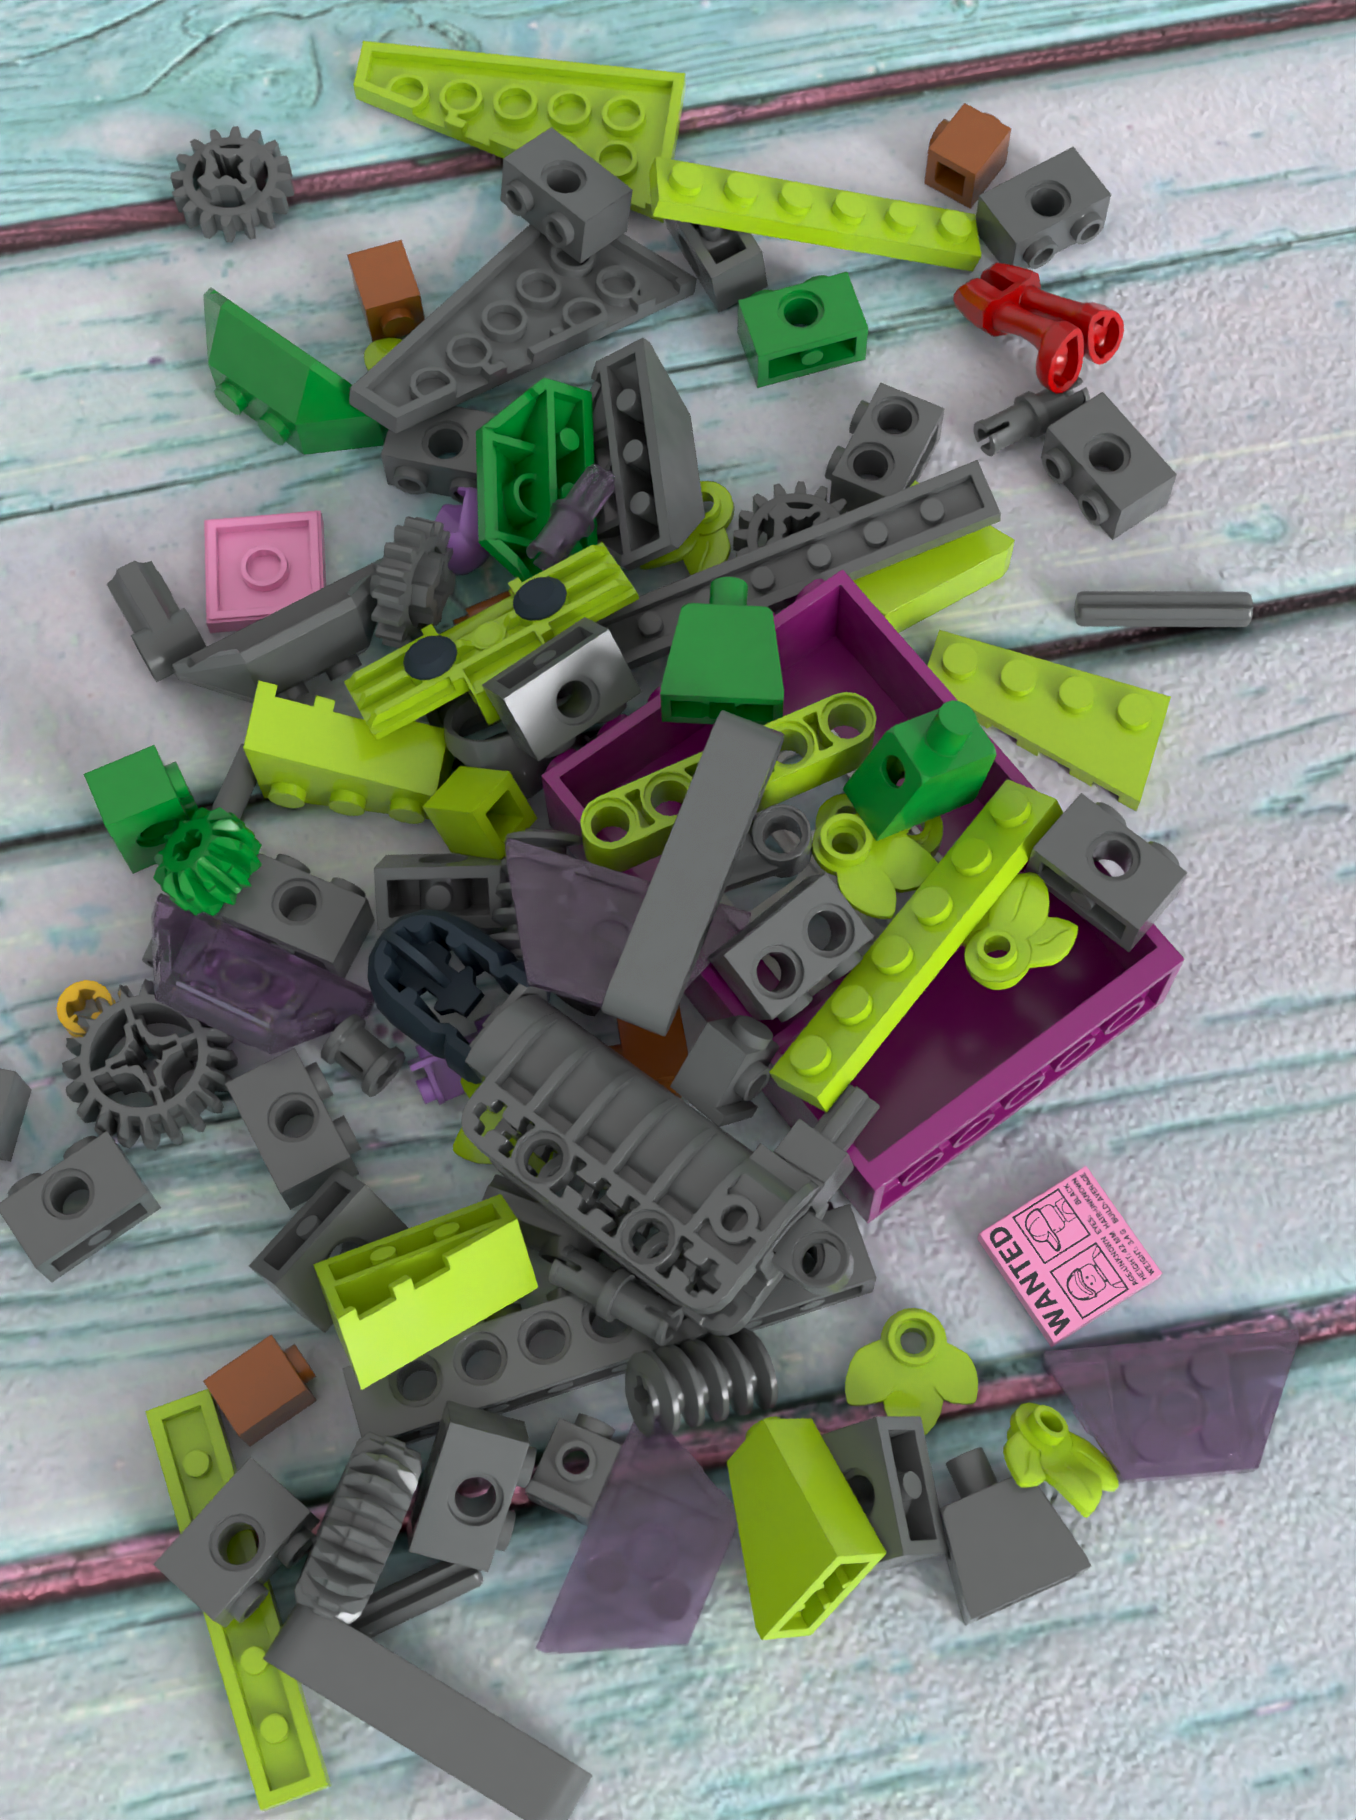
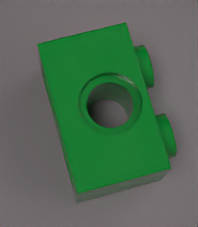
M848 272L831 276H814L801 284L778 290H761L748 298L738 300L737 333L757 388L866 359L868 325ZM794 324H805V325H808V326H806V327H797V326H793V325H794Z
M155 745L84 774L105 827L133 874L157 864L154 857L167 844L164 836L171 835L178 829L181 818L191 820L198 810V806L177 762L164 765Z

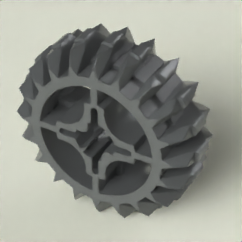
M145 979L141 986L140 995L134 996L128 986L120 984L118 989L120 1001L110 1005L106 999L97 997L95 1005L101 1014L95 1020L89 1016H78V1025L87 1032L85 1037L66 1038V1047L72 1054L77 1056L62 1063L63 1073L69 1079L74 1080L66 1087V1094L72 1102L80 1103L76 1113L84 1123L96 1121L94 1130L99 1136L106 1131L111 1136L117 1133V1141L122 1147L131 1149L141 1135L143 1144L147 1149L156 1151L160 1144L162 1133H166L174 1145H181L184 1136L181 1127L190 1123L197 1132H204L206 1124L200 1114L205 1109L212 1113H222L224 1106L214 1093L229 1091L225 1083L232 1080V1078L224 1071L230 1070L238 1064V1058L234 1051L226 1049L234 1041L233 1034L229 1027L219 1026L223 1019L221 1013L215 1006L204 1008L205 1000L197 991L192 990L183 997V991L179 984L170 980L159 995L154 982ZM156 1023L172 1024L188 1030L191 1034L181 1038L178 1037L177 1033L163 1037L151 1034L147 1025ZM126 1036L125 1045L117 1055L108 1059L115 1045ZM145 1044L153 1056L158 1058L154 1059L158 1066L153 1070L157 1085L142 1070H147L143 1065L144 1061L148 1059L144 1048ZM197 1062L192 1077L185 1087L175 1095L174 1088L177 1080L181 1075L193 1070L194 1063ZM122 1091L124 1095L143 1092L150 1096L154 1106H125L111 1100L107 1096Z
M371 1432L357 1441L317 1530L316 1540L309 1550L294 1589L296 1603L312 1609V1613L331 1621L333 1618H336L346 1624H350L359 1618L363 1609H365L393 1548L422 1472L421 1453L405 1447V1442L388 1435L384 1438Z

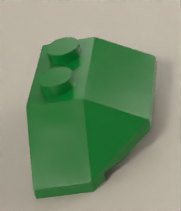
M209 288L203 295L208 365L216 386L214 394L226 409L235 415H240L244 412L257 422L261 431L278 445L288 443L304 455L384 446L389 429L350 405V387L353 386L350 382L213 288Z
M544 377L476 430L478 543L515 578L519 577L521 582L591 545H597L592 392Z

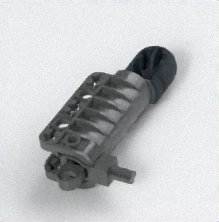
M423 909L401 916L379 936L369 955L367 974L369 987L378 1010L393 1026L430 1054L446 1059L447 1066L466 1081L474 1084L482 1083L470 1097L462 1111L461 1124L464 1134L479 1151L489 1157L490 1162L506 1179L625 1270L634 1274L638 1280L663 1299L674 1305L678 1304L681 1306L684 1315L702 1329L719 1336H728L740 1331L750 1321L784 1275L804 1290L815 1295H829L838 1292L849 1282L854 1265L849 1246L842 1236L824 1223L822 1219L829 1206L827 1202L854 1169L850 1156L846 1151L880 1108L879 1104L870 1099L868 1094L862 1089L849 1084L827 1113H824L814 1128L799 1118L774 1150V1153L761 1143L753 1152L549 1003L551 994L549 979L530 965L522 961L516 962L515 954L493 940L475 925L446 911ZM450 951H453L465 966L460 972H457L448 965L452 957ZM485 971L496 979L501 988L509 994V997L500 1007L497 1006L481 1025L483 1029L469 1044L459 1030L450 1023H440L438 1017L420 996L427 991L435 996L437 1001L434 1009L441 1016L456 1012L467 1018L485 996L476 986V976L481 975ZM503 1107H506L502 1120L494 1130L487 1132L484 1137L481 1136L485 1130V1125L480 1120L482 1113L488 1109L490 1112L497 1114ZM511 1138L518 1141L515 1147L509 1141ZM513 1149L512 1155L510 1157L509 1151ZM532 1152L546 1163L539 1175L528 1164ZM551 1152L558 1154L548 1162ZM575 1173L584 1182V1189L581 1194L567 1185L571 1182ZM566 1186L562 1197L555 1195L556 1192ZM601 1189L606 1190L607 1193L598 1201L613 1215L620 1217L624 1213L627 1214L628 1211H631L623 1218L617 1233L612 1237L608 1235V1232L618 1226L616 1222L600 1209L595 1208L589 1211L593 1208ZM652 1227L659 1230L658 1233L651 1236L643 1244L638 1255H636L635 1252L638 1249L632 1243L635 1233L637 1232L647 1239ZM820 1243L834 1246L840 1253V1265L837 1271L825 1279H814L807 1276L802 1268V1260L806 1251ZM666 1247V1249L659 1256L653 1258L654 1254L658 1250ZM683 1249V1255L686 1258L684 1271L682 1272L673 1266L669 1278H664L660 1275V1273L667 1270L677 1261ZM701 1270H711L702 1276L701 1279L715 1291L713 1295L706 1290H702L699 1293L693 1290ZM731 1301L737 1307L731 1317L721 1312L713 1320L707 1317L709 1314L722 1310Z

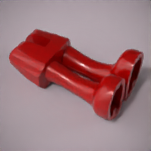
M994 263L982 272L980 278L971 279L960 286L953 297L955 306L962 315L973 325L991 336H1002L1008 333L1014 334L1035 346L1038 350L1036 376L1043 387L1055 394L1069 390L1075 383L1082 368L1083 357L1098 365L1109 361L1119 349L1124 334L1122 317L1113 309L1095 302L1083 303L1041 290L1038 273L1010 264Z

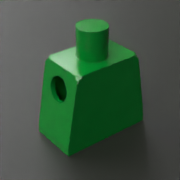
M736 577L716 578L710 584L709 604L688 603L682 606L661 684L662 722L715 724L722 710L760 725H765L783 717L784 688L773 611L766 606H747L748 584L744 580Z
M948 701L939 709L897 724L886 731L842 790L875 840L878 841L972 803L976 799L997 755L995 746L978 723L977 716L970 706L960 701ZM905 778L901 786L896 785L900 779Z

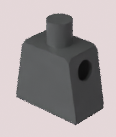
M982 1447L963 1453L945 1463L961 1498L940 1508L949 1552L945 1556L965 1626L1080 1576L1091 1567L1086 1554L1039 1485L1029 1488L1019 1487L1013 1477L998 1482Z

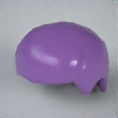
M459 487L457 493L464 497L463 504L443 505L435 521L443 523V530L449 531L451 534L447 547L453 548V555L448 563V567L457 576L467 575L483 565L491 555L478 543L477 489L473 487Z

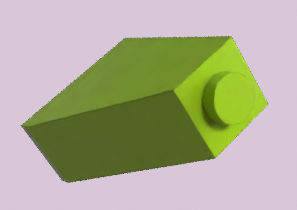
M914 481L911 486L919 484V482ZM990 525L853 580V582L896 631L900 633L1002 578L1009 569L1015 540Z
M777 1416L764 1418L751 1426L746 1432L745 1441L727 1461L755 1629L761 1640L811 1636L887 1554L812 1418L781 1419Z

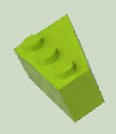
M258 680L243 749L264 798H269L274 804L286 808H301L305 803L328 806L334 812L347 816H360L365 811L389 814L391 818L399 822L408 824H419L424 822L425 819H430L422 806L451 776L455 757L446 746L443 728L412 721L376 741L364 719L333 712L335 700L316 695L313 706L276 697L278 685Z
M502 1194L313 1264L337 1335L361 1390L539 1288L518 1219Z

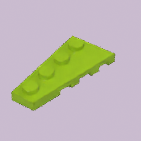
M939 630L927 666L958 701L967 704L973 709L980 725L985 728L996 727L1017 739L1016 745L1036 756L1039 753L1048 756L1069 768L1071 776L1089 786H1092L1093 782L1118 795V802L1137 812L1171 696Z

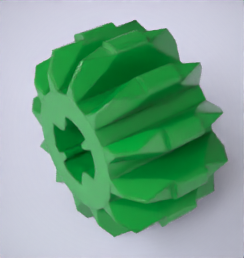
M201 807L195 812L191 820L181 818L178 829L173 834L164 836L167 844L154 857L158 867L153 879L160 885L161 890L170 896V900L182 910H188L195 916L202 912L214 916L221 910L224 903L234 906L237 894L243 888L252 887L248 879L262 865L257 857L262 844L255 838L254 833L245 826V823L233 813H227L221 807L212 811Z

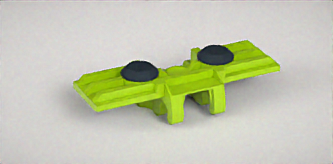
M603 542L579 551L524 582H521L519 577L508 582L510 587L508 590L509 597L440 634L436 632L432 624L421 629L423 636L354 672L349 679L343 681L375 740L377 741L466 692H469L474 703L478 704L487 724H493L501 718L483 689L482 684L582 618L586 617L597 622L640 599L637 591Z

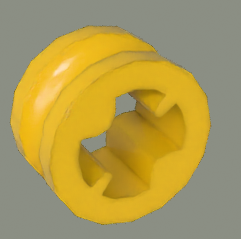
M90 980L75 982L60 995L56 1007L58 1019L71 1037H85L87 1033L78 1025V1016L74 1014L76 1011L85 1009L86 1000L93 999L96 1003V998L99 997L106 999L110 1005L116 1003L102 984ZM95 1012L91 1015V1018L95 1020L101 1013Z

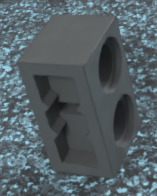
M880 382L870 403L862 400L856 408L849 428V433L853 435L847 447L837 446L829 460L825 478L831 480L830 504L843 498L847 501L846 511L849 512L909 488L914 481L918 482L940 440L945 408ZM897 429L903 433L889 434L883 430ZM863 474H872L879 477L880 479L869 481L864 480L859 476Z
M822 873L805 878L707 958L754 1019L773 1020L777 1016L781 1022H784L803 1010L813 1000L808 990L825 976L834 981L852 970L863 959L858 950L874 936L828 874ZM815 914L822 916L829 924L831 930L829 943L823 950L816 948L808 936V925ZM766 954L778 962L781 970L779 984L772 991L766 990L757 978L758 963Z

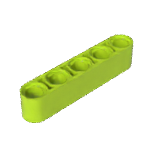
M838 693L763 725L785 734L780 752L785 750L794 751L803 759L790 765L776 761L756 813L858 769L873 747L876 714L871 703L857 693ZM843 725L851 726L858 730L860 735L855 738L845 739L834 735L831 730ZM703 751L598 796L587 804L582 812L580 825L585 856L593 867L602 872L618 873L662 855L678 815L665 816L658 813L655 808L667 801L683 803ZM610 826L620 827L627 832L625 837L615 842H605L596 837L600 830Z

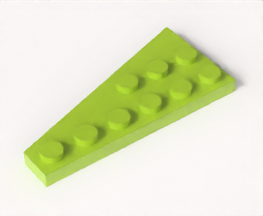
M363 41L353 84L357 100L501 158H505L552 127L633 190L630 210L664 223V218L652 216L649 171L655 156L674 160L686 90V73Z

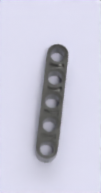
M724 710L720 712L609 984L601 1012L661 1036H666L776 764L784 741V733Z
M300 1603L295 1604L264 1655L263 1660L523 1820L569 1819L591 1780L592 1774L345 1622L333 1618L332 1621L312 1613V1609Z

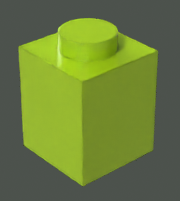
M459 766L422 806L451 853L501 860L510 850L504 844L506 835L525 831L526 828H530L538 819L510 771Z

